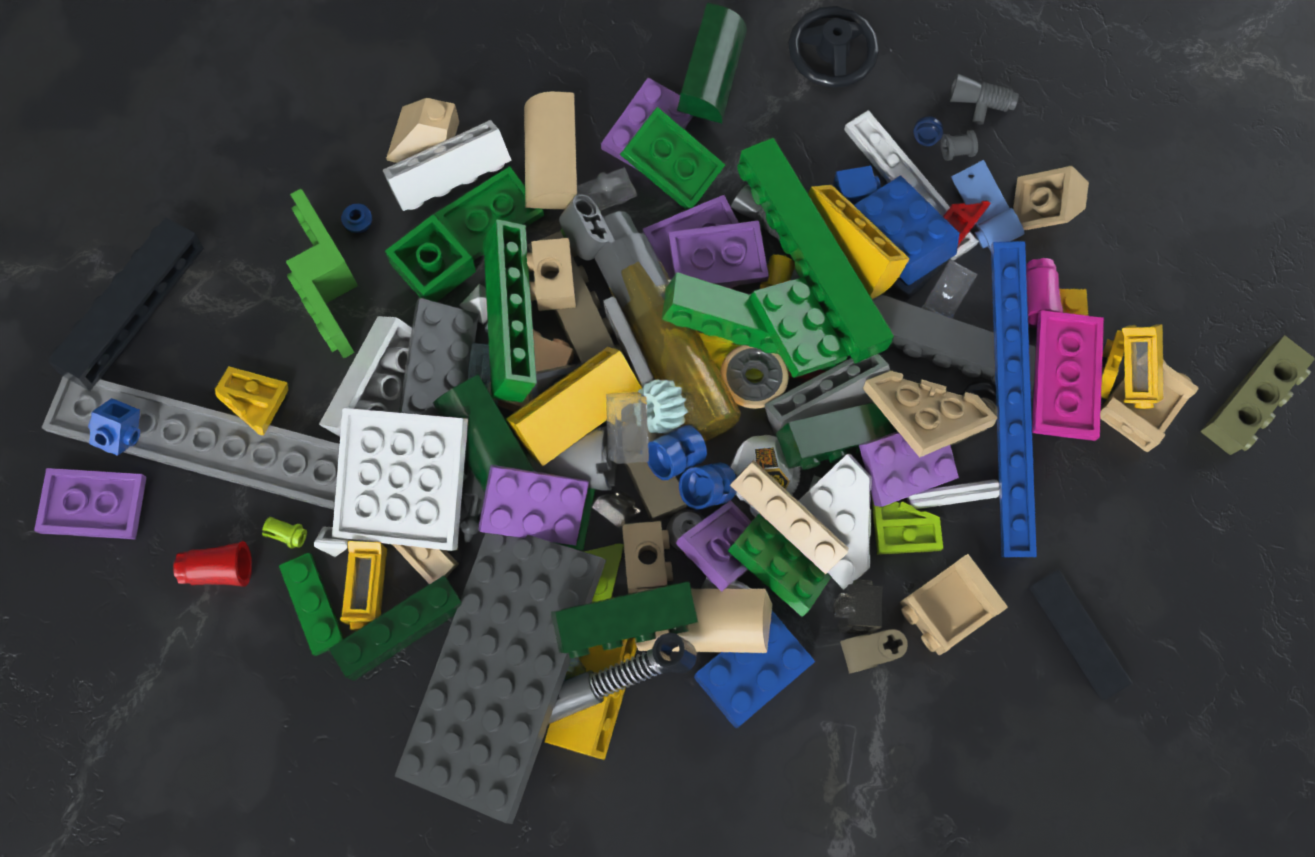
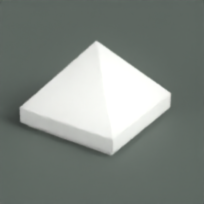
M479 284L460 304V307L463 310L478 313V322L482 325L488 320L486 288Z
M322 527L314 541V547L334 557L347 549L348 541H351V539L332 537L333 527Z

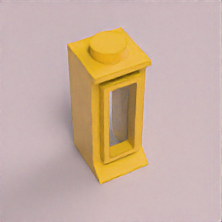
M1156 324L1151 327L1129 325L1122 328L1125 365L1124 403H1134V408H1153L1154 403L1164 399L1162 324Z
M348 541L349 554L343 610L340 620L350 625V630L358 631L381 616L387 549L381 542Z

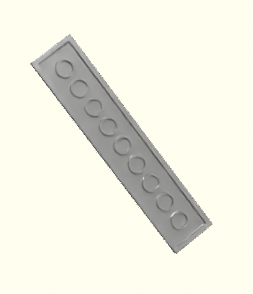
M62 377L42 425V429L47 432L89 443L90 430L88 425L92 411L113 398L140 409L139 440L134 446L126 449L124 453L332 510L335 508L340 446L338 443L269 425L264 436L259 435L238 416L101 379L91 391H88L71 380Z

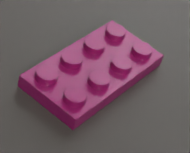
M1041 310L1038 313L1032 433L1093 441L1100 438L1104 318Z

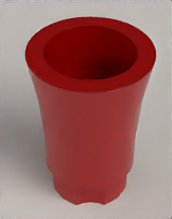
M241 541L225 546L179 552L176 554V560L173 563L174 576L179 584L246 587L250 582L252 574L250 549L246 542Z

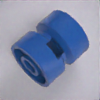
M683 425L671 431L668 435H663L649 442L645 449L648 466L661 480H670L685 470L701 464L707 455L704 439L690 425Z
M721 462L689 468L682 474L679 481L680 496L683 502L694 509H703L727 503L737 493L730 486L737 476L730 466Z

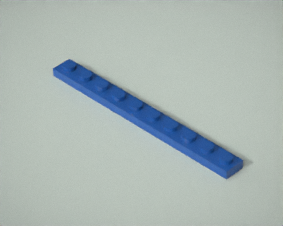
M1025 241L993 242L991 244L1001 557H1037Z

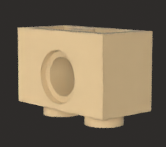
M569 238L531 241L532 253H527L529 272L534 271L535 281L529 282L531 301L537 300L539 311L575 308ZM548 271H555L558 273V275L552 279L543 277V275Z
M661 521L623 524L628 594L636 593L637 589H653L667 586V581H673L671 561L665 562L664 550L670 549L668 530H662ZM650 550L656 554L657 559L652 564H643L638 558L640 553Z

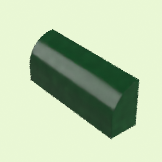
M707 2L677 111L722 124L747 32L744 20L733 10Z
M478 374L452 388L433 402L440 416L468 419L465 460L484 493L491 465L534 471Z

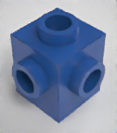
M113 398L109 399L91 413L88 425L90 430L89 444L117 456L130 446H134L140 437V429H138L140 409Z

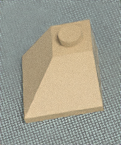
M424 98L403 106L386 157L387 161L398 163L454 137L459 125L455 104Z
M1073 166L1018 177L1013 210L1018 216L1023 229L1029 230L1068 223L1085 210L1089 182Z

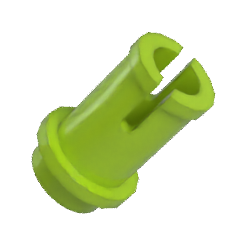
M269 517L262 529L263 536L287 543L288 548L291 549L295 547L300 548L307 536V530L303 529L301 524L291 525L274 517Z

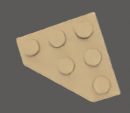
M889 371L866 380L863 390L919 458L994 426L997 420L995 414L978 395L965 392L963 396L946 391L947 386L926 380L916 383L903 379V374Z

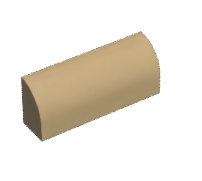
M543 92L531 97L524 106L525 208L565 210L577 195L574 93Z
M637 589V592L645 591V590H649V589ZM691 589L698 622L689 624V631L677 635L693 644L696 652L767 653L772 602L766 589H724L722 592L719 589ZM668 629L655 632L656 639L636 643L638 650L648 651L652 649L658 637L669 633ZM679 646L674 648L672 651L679 652Z

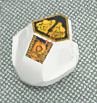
M762 435L753 436L744 441L736 451L730 466L736 476L754 460L793 496L799 485L798 482H800L801 466L788 468L778 438ZM738 492L735 494L739 500L748 503ZM750 505V512L753 516L756 517L758 514H760L752 505Z

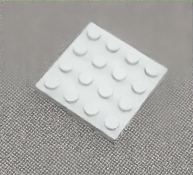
M342 408L332 537L450 551L457 550L468 419Z

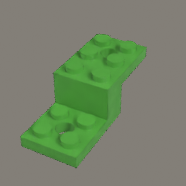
M299 189L290 194L296 204L291 209L313 244V247L286 261L292 271L287 274V277L302 299V303L313 318L316 327L331 351L334 352L338 349L342 357L346 358L355 352L326 303L358 285L303 190Z

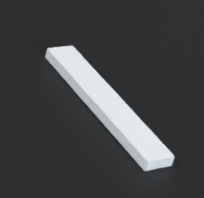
M869 110L845 125V132L888 183L901 175L942 216L950 208L949 205ZM971 232L968 233L958 246L957 254L951 258L952 261L968 252L979 242Z

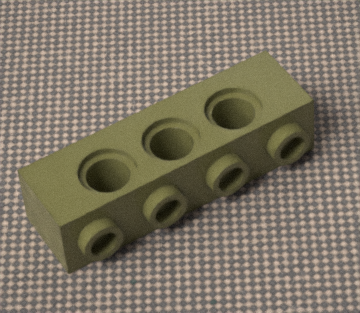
M1284 335L1270 345L1200 432L1229 455L1241 449L1247 451L1257 441L1258 437L1255 433L1258 429L1266 428L1276 417L1273 413L1277 406L1282 407L1293 396L1294 393L1290 391L1295 384L1300 385L1310 375L1311 371L1308 367L1315 358ZM1274 371L1280 375L1281 379L1275 375ZM1257 393L1263 397L1264 402L1257 397ZM1239 414L1245 418L1246 424L1239 419Z

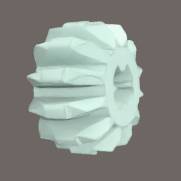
M653 380L638 390L639 399L635 401L639 406L637 414L641 415L642 426H648L650 433L667 434L685 423L684 415L688 413V410L684 407L686 398H682V388L675 387L673 380Z

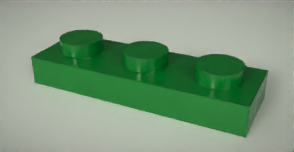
M306 553L279 565L312 655L317 656L329 651L331 647L345 638L312 554Z

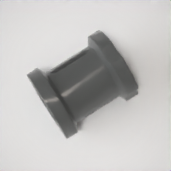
M968 130L966 134L955 136L943 134L941 138L943 158L949 161L953 157L962 155L975 157L978 152V140L974 130Z

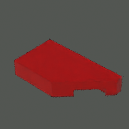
M989 201L968 205L964 203L952 204L943 215L960 233L958 246L991 204Z

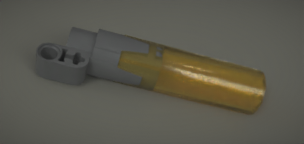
M581 194L576 195L559 218L560 225L566 237L569 238V243L576 255L584 260L595 258L609 286V290L612 296L617 299L655 379L673 380L675 387L682 388L681 396L686 398L684 407L688 410V413L684 415L685 423L680 425V427L683 425L694 427L701 434L704 442L713 439L721 433H725L736 425L741 417V412L699 332L662 320L665 291L671 279L662 262L657 257L647 236L637 231L627 212L618 211L602 217L597 205L590 197Z

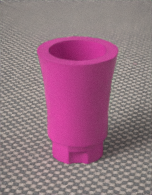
M1041 258L1029 261L1026 264L1028 327L1037 328V317L1041 310L1064 313L1059 290V274L1056 271L1054 260Z

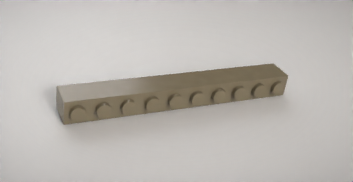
M561 231L540 240L561 239L564 237ZM532 243L527 244L528 253H532ZM570 245L576 307L554 309V312L570 347L573 349L575 358L578 363L587 362L606 347L620 350L625 358L619 344L614 345L610 335L613 334V330L607 317L601 318L598 309L601 308L599 299L595 291L589 292L585 284L589 282L586 271L582 265L577 267L573 258L577 255ZM548 271L543 275V277L552 279L555 278L558 275V273L555 271ZM637 397L607 419L605 423L611 429L615 445L650 521H662L673 516L678 511L687 509V504L683 502L680 496L679 482L676 476L670 480H661L648 466L645 456L646 445L661 437L662 433H650L648 426H642V417L637 414L639 412V406L635 402L639 399Z

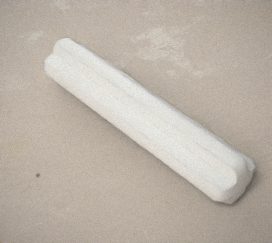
M994 479L928 489L907 497V504L914 506L915 509L996 498L999 496V482Z

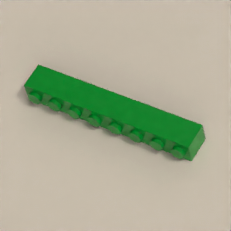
M771 138L741 150L740 161L737 165L740 178L749 184L755 203L762 206L766 213L768 225L778 233L784 252L786 254L790 253L795 262L798 276L805 278L832 328L838 334L848 356L850 355L856 364L887 350L894 338L893 333L775 139Z

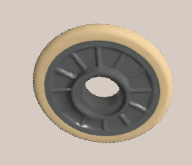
M741 345L733 349L726 356L721 366L720 381L723 390L732 401L746 408H764V404L783 395L788 385V368L779 354L765 353L760 349ZM754 368L760 370L763 374V379L758 383L750 382L745 375L748 370Z

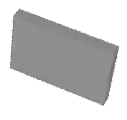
M614 296L603 300L606 317L612 327L613 336L617 344L621 346L629 367L643 388L645 384L653 381V376L617 299Z

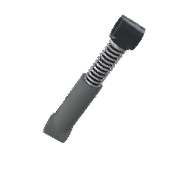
M665 633L657 638L652 649L648 650L647 653L642 652L641 656L637 654L636 658L632 656L631 661L626 659L625 662L621 661L620 665L615 663L614 667L610 665L609 669L604 668V672L599 670L596 673L589 670L563 681L548 725L602 703L604 696L613 694L614 691L619 692L620 689L624 690L625 687L628 688L630 685L640 683L641 680L651 679L652 676H657V674L673 672L682 674L688 672L695 665L697 659L695 647L677 634ZM679 646L678 656L671 660L672 650Z

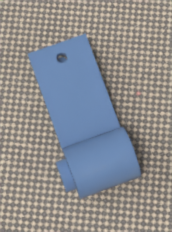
M984 160L951 176L965 205L981 203V201H989L991 203L976 223L979 231L975 232V235L982 249L988 247L991 251V244L993 242H1010L1025 234L1018 216L1012 208H1009Z

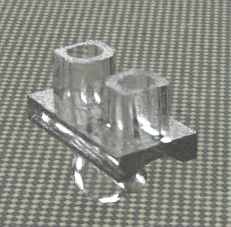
M625 167L609 174H605V172L599 173L598 178L577 186V195L581 194L590 197L600 212L603 209L616 204H622L627 202L628 199L637 196V192L628 177Z

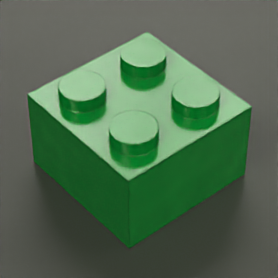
M434 214L385 250L391 266L418 297L438 302L476 272L472 256Z

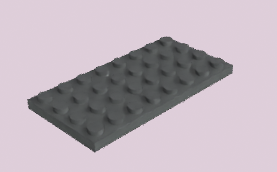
M485 533L460 600L462 605L457 608L395 777L504 823L513 824L571 661L569 653L559 652L551 611L591 603L606 562L605 559L527 535L526 538Z

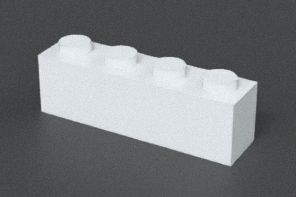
M489 120L383 169V173L402 210L405 211L422 206L424 201L432 197L444 196L452 188L460 184L472 183L479 175L488 171L500 170L504 167L505 163L512 160L499 129Z

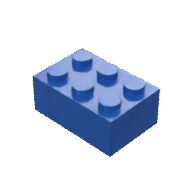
M901 175L854 205L910 258L900 274V277L908 286L957 254L960 233Z
M772 611L767 653L721 652L695 673L694 678L735 729H737L815 661Z

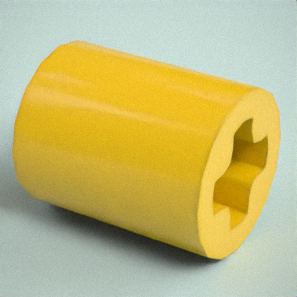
M772 255L767 265L768 281L761 282L760 289L790 281L795 269V262L783 255Z

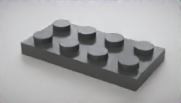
M423 298L417 300L399 413L440 416L433 402L452 388L470 379L478 313Z

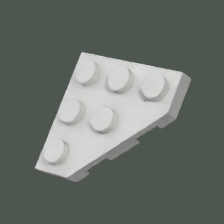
M850 453L840 460L798 500L849 548L848 553L828 571L830 576L844 591L870 568L869 536H871L870 491L872 490V477Z

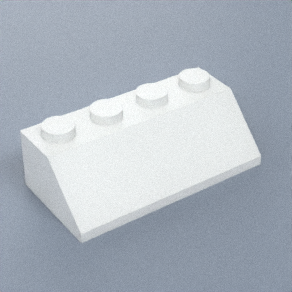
M377 317L319 425L340 437L342 408L399 413L412 330L410 326L397 317Z

